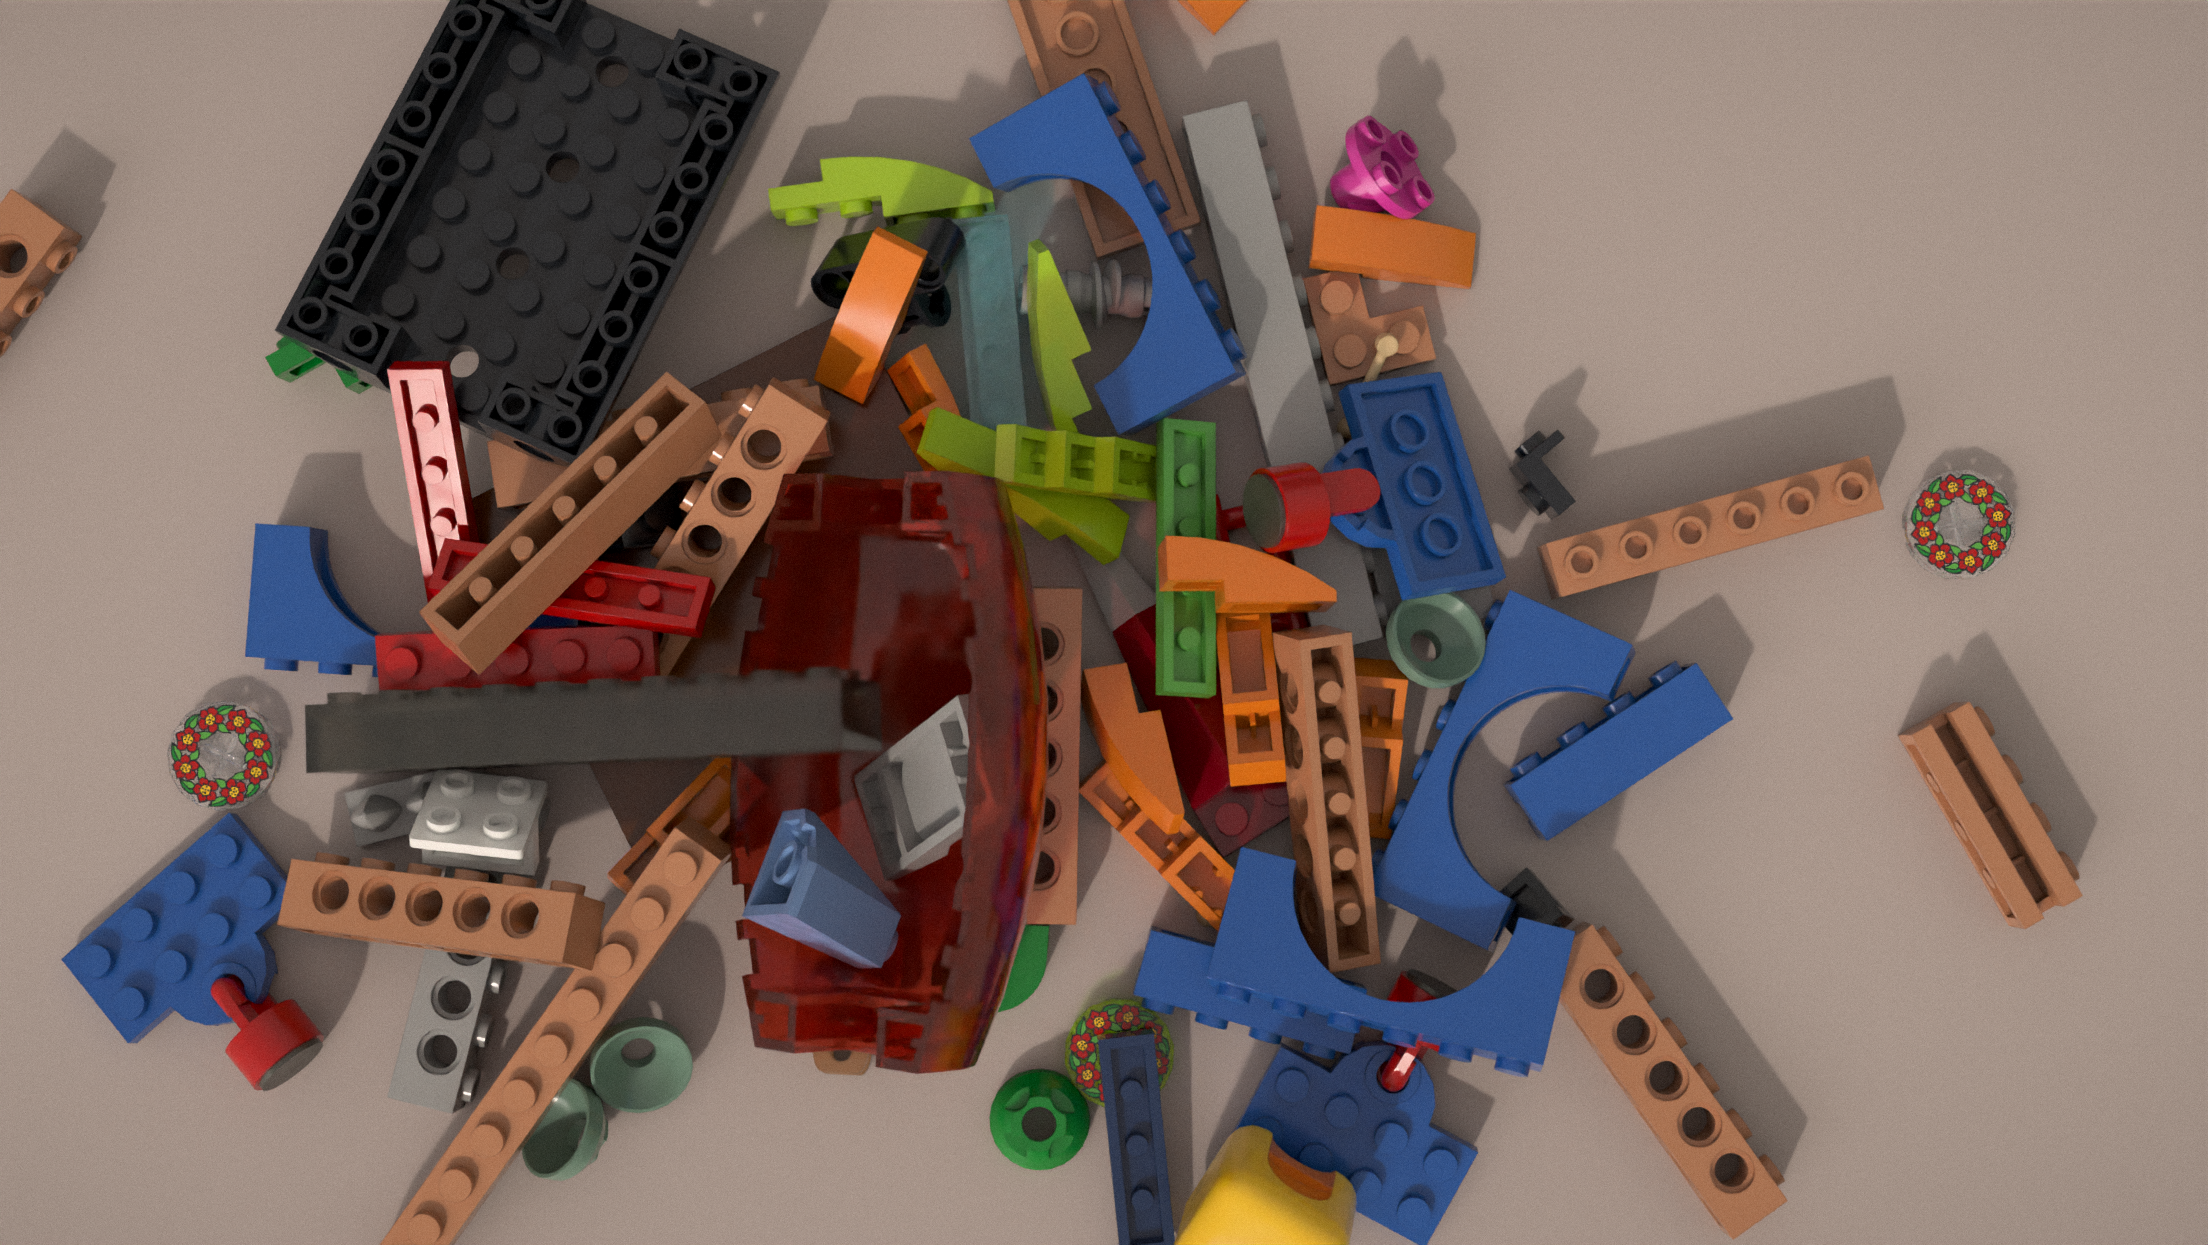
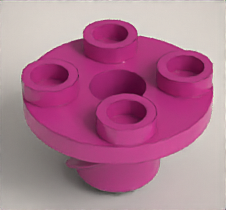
M1369 115L1348 128L1345 143L1350 163L1333 174L1330 179V191L1339 208L1374 213L1387 210L1392 215L1407 220L1412 219L1434 202L1433 190L1423 178L1415 162V159L1419 156L1418 148L1406 132L1399 130L1393 134L1387 127Z

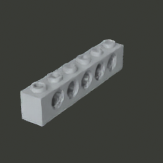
M485 770L471 771V773L505 776ZM548 799L544 800L538 817L539 832L543 831L548 819L551 803ZM447 866L444 875L447 878H454L455 869L472 870L481 873L488 872L497 879L499 884L502 883L504 874L530 879L533 876ZM489 909V911H488V913H487L486 920H487L488 917H489L490 909ZM425 949L387 1098L451 1114L462 1109L465 1101L473 1102L481 1078V1070L475 1069L474 1066L479 1047L486 1048L493 1033L495 1016L488 1014L493 993L500 994L503 990L509 969L508 961ZM454 980L463 982L471 992V1002L466 1010L456 1009L448 1000V987ZM438 1035L448 1036L456 1044L457 1056L452 1064L441 1062L434 1054L433 1045Z

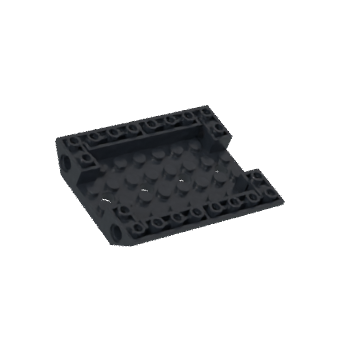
M450 0L275 331L343 373L390 394L387 369L394 361H449L451 365L452 360L459 353L466 351L474 352L479 357V364L475 372L467 377L452 375L460 425L539 461L569 467L598 439L781 77L780 72L682 29L678 30L674 40L588 4L586 0ZM610 65H623L629 70L626 80L619 86L607 87L599 82L602 71ZM562 159L577 161L579 163V171L572 180L560 183L550 178L551 169L558 161ZM519 254L529 258V268L522 277L507 279L501 276V266L508 257Z

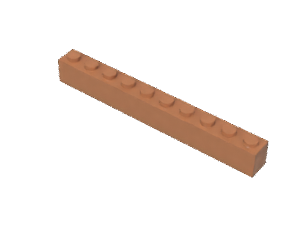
M690 816L674 827L600 932L593 970H573L380 1245H454L587 1059L598 1040L609 1028L735 849Z

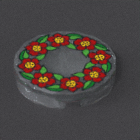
M1949 470L1926 479L1910 495L1902 514V529L1904 528V536L1907 540L1905 544L1911 557L1927 572L1944 579L1974 578L1993 570L2007 556L2015 537V512L2007 493L1992 478L1972 470Z
M234 701L205 703L187 713L173 730L167 750L169 774L180 793L197 806L216 811L245 808L263 798L272 787L270 785L275 780L276 773H279L282 762L280 738L270 720L252 707Z

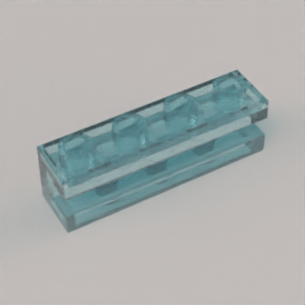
M1008 214L952 219V222L961 229L966 238V249L958 260L956 267L970 421L994 431L997 430V425L1018 424L1028 427Z

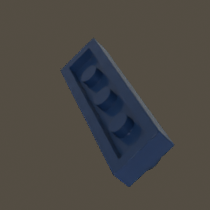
M1153 1029L1097 1035L1118 1244L1174 1245L1175 1236Z

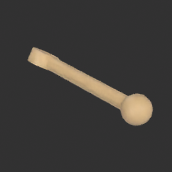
M1381 333L1375 339L1377 353L1363 382L1376 381L1386 358L1397 352L1399 344L1391 333ZM1344 417L1337 423V432L1341 433L1343 438L1350 439L1352 437L1346 417Z

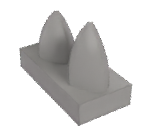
M450 767L443 770H457V767ZM436 771L344 793L356 846H365L410 835Z

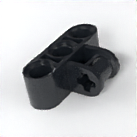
M931 217L882 228L928 251L902 328L897 335L905 334L911 327L925 324L930 328L944 326L949 321L951 315L950 295L944 283L966 249L964 233L956 224L941 217ZM874 230L843 236L835 241L811 278L813 293L821 302L827 306L840 309Z

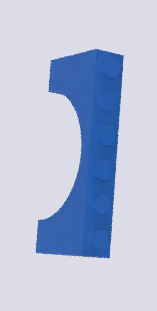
M1083 73L972 136L969 140L994 188L1009 193L1022 186L1045 180L1064 179L1089 183L1104 191L1122 206L1140 231L1147 248L1152 271V297L1148 318L1141 336L1127 358L1106 378L1093 385L1118 435L1132 436L1246 375L1247 373L1240 361L1247 358V355L1235 331L1232 328L1225 331L1215 312L1222 308L1214 288L1206 278L1199 281L1190 261L1196 259V254L1188 237L1182 229L1174 232L1165 214L1166 211L1171 209V205L1163 188L1156 179L1151 182L1148 181L1140 165L1142 161L1146 160L1141 144L1131 130L1123 132L1115 116V113L1121 111V106L1112 88L1106 81L1099 84L1098 80Z
M255 523L245 657L265 658L264 669L298 671L299 661L319 662L318 673L352 675L353 664L373 666L372 677H378L375 636L381 633L366 623L352 609L343 596L336 582L330 562L328 530L303 526ZM541 614L528 627L591 625V622ZM569 684L535 686V688L569 691Z
M1509 590L1504 602L1497 599L1492 605L1484 623V630L1489 631L1486 639L1483 660L1474 674L1464 680L1466 683L1457 702L1449 699L1443 707L1436 724V729L1442 731L1433 751L1425 749L1415 766L1412 779L1417 780L1418 783L1410 800L1407 801L1402 798L1391 816L1388 828L1393 830L1394 834L1386 850L1383 851L1378 848L1372 856L1376 897L1492 953L1517 902L1500 893L1481 876L1470 861L1461 843L1454 814V793L1456 779L1463 758L1473 740L1493 718L1512 705L1528 698L1550 693L1573 692L1588 694L1613 702L1636 654L1632 644L1512 590Z
M1241 847L1206 977L1209 986L1218 988L1217 997L1249 1005L1251 997L1273 1002L1271 1008L1273 1012L1297 1019H1304L1306 1011L1328 1017L1326 1025L1350 1033H1360L1361 1025L1384 1031L1382 1040L1403 1047L1415 1048L1417 1040L1439 1046V1055L1456 1061L1471 1063L1473 1055L1496 1060L1495 1070L1518 1077H1528L1529 1070L1541 1072L1575 931L1519 917L1510 942L1500 958L1485 974L1469 986L1451 995L1424 1002L1408 1003L1378 999L1361 993L1337 979L1322 965L1309 948L1295 913L1294 891L1298 871L1296 860Z

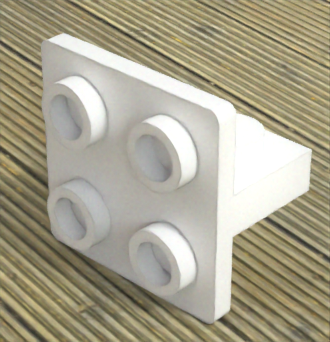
M437 770L410 832V846L422 849V863L534 876L539 863L538 817L547 795V783L540 780L525 779L520 776L505 777L470 773L465 770Z

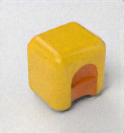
M1256 1125L1239 1127L1227 1138L1187 1200L1174 1245H1350L1357 1205L1356 1192L1352 1183L1336 1170L1331 1173L1321 1172L1298 1162L1286 1154L1274 1141L1273 1133L1266 1128Z

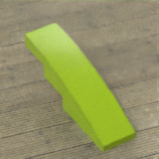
M1038 238L1028 243L1027 309L1032 358L1044 411L1051 430H1067L1079 433L1072 418L1091 410L1092 406L1071 359L1092 349L1050 251Z
M939 407L929 412L917 454L991 514L997 517L1012 510L1049 541L1066 534L1102 565L1119 559L1130 518L1127 513L1107 498L1068 494L994 482L996 431Z
M1018 424L997 425L994 482L1068 494L1156 503V446L1119 437H1093L1067 430L1045 431Z

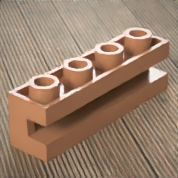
M1954 702L1898 734V737L2008 926L2027 929L2044 919L2042 913L2054 906L2065 907L2082 897L2083 895L2075 881L2080 879V876L2070 857L2062 850L2057 852L2047 833L2051 831V825L2042 809L2034 802L2029 804L2019 785L2023 783V777L2018 767L2008 755L2004 754L2001 756L1991 739V736L1995 735V730L1986 713L1979 706L1973 708L1970 702Z

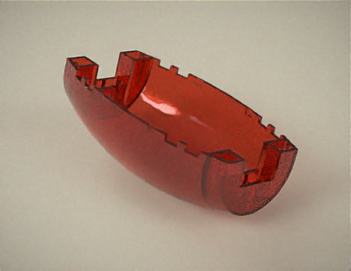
M904 471V478L870 479L827 473L783 474L774 510L763 541L769 545H774L767 577H755L752 596L762 598L756 631L745 630L737 680L730 777L732 885H744V903L746 907L782 812L806 808L816 813L897 909L901 917L896 928L898 932L897 945L890 958L883 962L882 968H856L747 918L735 921L737 940H749L753 974L742 976L749 1009L754 1045L757 1048L793 1054L835 1050L876 1055L875 1067L915 1074L970 1068L975 1066L1004 998L1027 923L1042 847L1049 775L1048 690L1041 623L1027 554L1004 480L1000 478L953 471ZM969 694L967 805L964 813L962 838L950 845L948 855L896 880L884 881L854 776L956 696Z

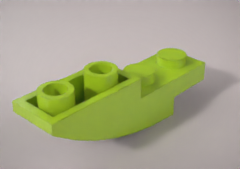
M884 157L820 159L823 181L768 189L771 212L776 220L785 219L788 226L816 223L819 221L818 214L840 211L841 218L864 217L873 214V206L882 205L887 226L931 217H952V222L956 225L973 224L984 221L985 213L996 211L992 190L966 177L926 164Z

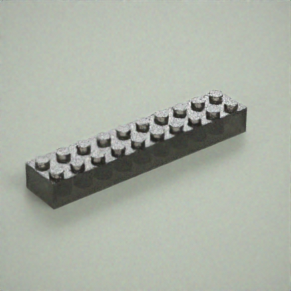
M840 667L806 668L805 673H785V670L750 671V675L730 676V673L695 674V678L646 676L641 677V681L587 680V684L550 681L535 682L534 686L519 687L516 684L482 685V689L435 687L430 688V692L380 690L378 694L362 695L361 692L327 693V704L305 705L306 773L377 774L882 751L880 682L860 680V670H840Z

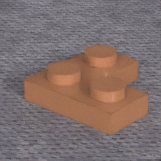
M1332 271L1303 278L1308 300L1307 306L1312 326H1314L1318 337L1325 378L1328 380L1330 387L1364 379L1377 353L1375 339L1378 335L1385 332L1394 335L1399 347L1394 355L1386 358L1379 375L1435 361L1436 355L1423 305L1369 318L1358 273Z

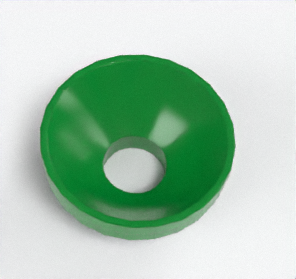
M1044 1068L1029 1069L1007 1080L998 1090L992 1102L989 1117L990 1131L1001 1153L1011 1162L1032 1170L1053 1169L1071 1160L1083 1147L1090 1126L1089 1106L1085 1095L1078 1085L1068 1076L1055 1070ZM1034 1107L1048 1109L1056 1119L1054 1132L1043 1140L1029 1137L1022 1126L1024 1115Z

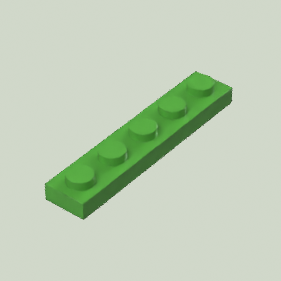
M1163 418L1156 423V695L1210 698L1216 695L1215 591L1159 592L1158 546L1165 536L1200 537L1216 540V423Z

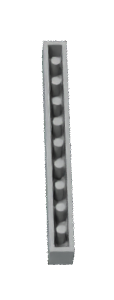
M1245 100L1184 115L1181 128L1231 326L1239 337L1247 355V358L1240 362L1247 373L1244 375L1266 465L1267 467L1307 462L1321 474L1327 461L1345 444L1341 433H1331L1327 413L1335 411L1334 401L1328 380L1318 381L1313 360L1321 358L1320 345L1314 326L1306 328L1304 326L1300 307L1308 305L1307 294L1301 273L1291 275L1286 254L1294 252V244L1287 219L1278 221L1273 200L1281 199V193L1274 167L1264 168L1260 147L1267 146V137L1261 114L1251 115L1248 101ZM1330 521L1327 535L1319 545L1289 550L1294 566L1312 574L1337 592V602L1326 612H1305L1309 627L1325 624L1352 632L1353 645L1383 638L1381 627L1387 625L1388 615L1382 594L1372 595L1367 576V573L1375 572L1371 547H1365L1348 539Z

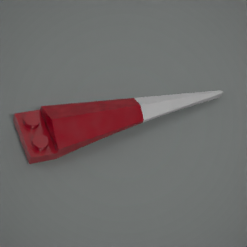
M1069 538L1148 712L1161 710L1176 774L1194 813L1224 859L1290 817L1287 781L1230 786L1219 669L1216 667V695L1210 698L1156 695L1155 592L1121 552L1119 559L1102 565Z

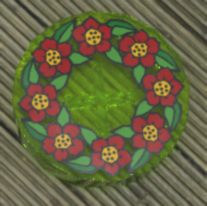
M1109 998L1090 1006L1074 1020L1065 1041V1066L1072 1084L1087 1100L1104 1107L1097 1035L1153 1029L1160 1091L1165 1087L1173 1069L1174 1043L1167 1024L1155 1011L1142 1007V1003L1134 999Z

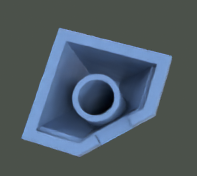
M804 808L782 812L742 916L856 968H882L883 962L890 958L897 945L898 932L896 928L901 914L816 813Z

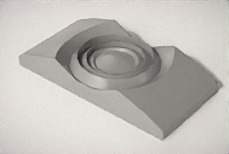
M970 694L956 696L854 776L884 881L896 880L948 855L950 845L957 840L994 823L1002 812L1004 805Z

